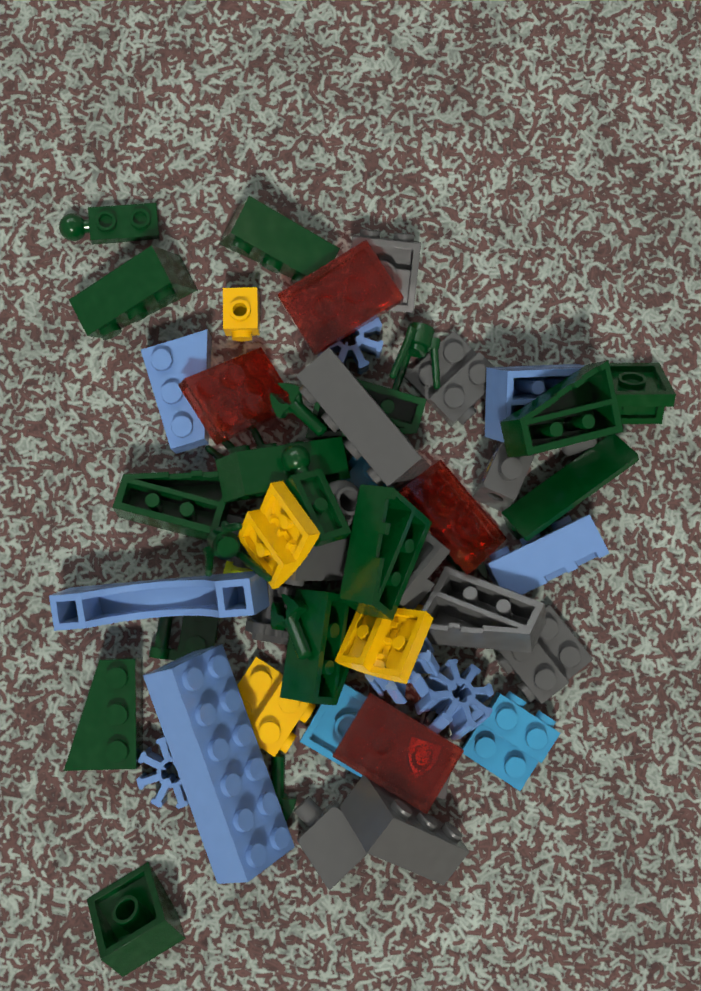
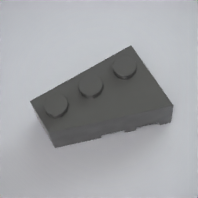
M227 514L226 521L229 523H243L246 515ZM240 530L232 531V532H233L236 536H238V533H239ZM345 538L318 547L313 546L302 564L284 583L304 586V581H342L350 539ZM240 542V549L250 557V555ZM237 557L231 558L234 560V566L250 569Z
M445 566L422 611H427L434 618L427 638L431 644L532 653L546 624L545 603Z
M365 773L339 806L368 854L439 884L445 885L469 854V850L461 840L462 833L449 822H441Z

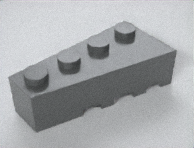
M329 347L296 375L303 384L299 388L301 394L311 405H314L316 402L319 403L325 411L321 418L333 432H336L338 429L343 432L348 438L343 444L357 460L363 457L371 467L366 472L378 486L386 484L387 487H393L400 492L430 467L423 456L413 448L411 442L392 423L384 410L367 393V390Z

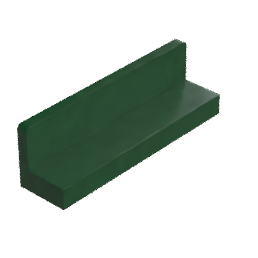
M616 434L608 435L594 447L584 452L501 512L508 529L517 540L521 537L526 541L530 540L639 460L638 454Z

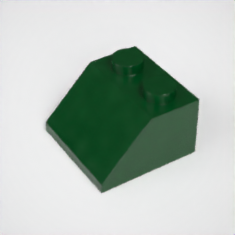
M149 862L87 899L100 958L122 977L186 939L178 912Z

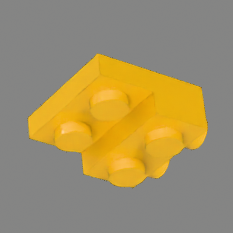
M256 656L237 686L259 747L275 757L279 750L283 753L288 751L297 736L291 731L299 720L304 724L306 723L316 705L280 698L283 673Z

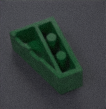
M151 245L69 299L87 336L108 340L119 335L122 332V328L144 319L148 315L198 291L180 255Z
M609 360L585 365L501 421L500 425L507 457L530 456L624 432Z
M357 379L403 434L417 433L427 399ZM316 402L313 413L325 423L321 418L325 411ZM327 425V431L322 436H317L308 428L305 438L345 435L340 429L333 432Z
M342 436L307 442L295 441L279 446L277 443L260 445L256 447L257 449L250 450L249 445L228 449L229 455L215 460L224 503L264 498L270 483L278 481L285 483L294 473L288 472L283 467L281 456L288 446L294 444L301 445L308 450L310 454L309 471L321 468L328 483L351 478Z
M202 470L191 471V473L169 474V472L123 474L112 508L119 518L207 541L209 533L213 529L221 527V523L226 521L231 502L224 503L217 471L203 472Z
M360 484L339 596L340 600L360 614L393 620L432 524L423 513L393 487Z
M142 657L105 658L99 660L64 771L137 769L143 764L138 763V759L143 752Z

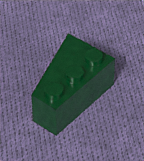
M248 196L236 208L219 242L220 245L260 263L263 267L274 273H281L290 277L293 284L305 290H309L310 287L315 289L323 284L340 250L337 246L251 196Z
M296 589L295 597L302 600L308 607V610L301 614L299 622L312 654L307 659H298L289 637L280 698L312 704L337 705L350 668L342 666L334 660L356 613V610L339 599L340 594Z

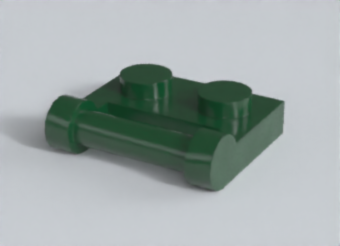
M173 616L159 617L155 644L150 646L149 657L174 661L193 651L215 646L220 618L184 616L178 650L168 648Z

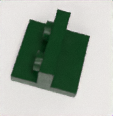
M609 363L622 424H662L664 408L674 407L676 393L660 363Z

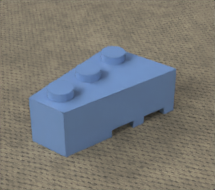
M208 329L141 349L170 449L175 454L209 444L212 337Z
M560 364L486 367L485 437L504 442L500 425L501 421L585 365Z
M590 514L573 521L568 515L551 524L553 530L542 536L538 533L528 541L523 538L519 539L522 546L512 551L509 550L508 546H505L489 554L491 561L486 563L485 566L493 584L523 595L566 572L569 573L578 569V566L596 557L601 558L610 553Z

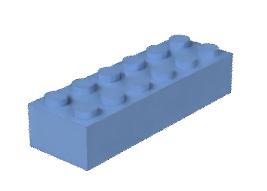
M223 644L193 651L143 675L217 884L243 883L252 880L295 846Z

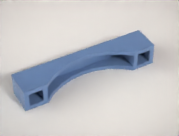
M254 571L214 574L210 577L203 575L70 587L49 595L54 631L84 629L124 621L170 616H210L216 618L252 616L270 606L267 582Z

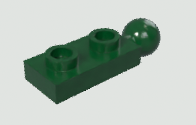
M156 203L88 207L89 219H83L78 214L70 213L63 216L59 223L60 233L65 239L78 241L86 233H90L92 245L160 239Z
M297 444L288 446L282 453L281 462L283 467L288 472L294 473V475H291L285 483L321 533L314 546L318 547L345 539L352 532L322 469L309 471L310 454L308 450Z

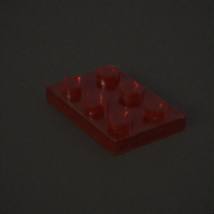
M367 240L277 294L278 300L314 356L404 300L403 295Z
M261 347L184 378L178 385L216 445L277 417L271 405L270 393H277L285 403H291L288 392L278 385V383H284Z
M439 460L399 491L402 496L432 522L429 531L451 551L449 554L452 556V559L467 575L476 569L507 539L442 460Z
M369 692L332 756L427 814L464 749Z

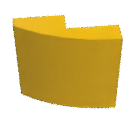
M283 481L270 483L260 509L247 511L242 523L243 527L240 529L237 537L252 560L272 576V580L268 582L271 588L277 589L302 564L321 533Z
M397 608L393 620L364 615L356 611L334 661L361 673L407 684L434 618L427 611Z

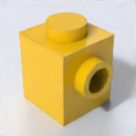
M257 287L223 288V330L226 336H232L234 341H251L252 336L260 335V295Z

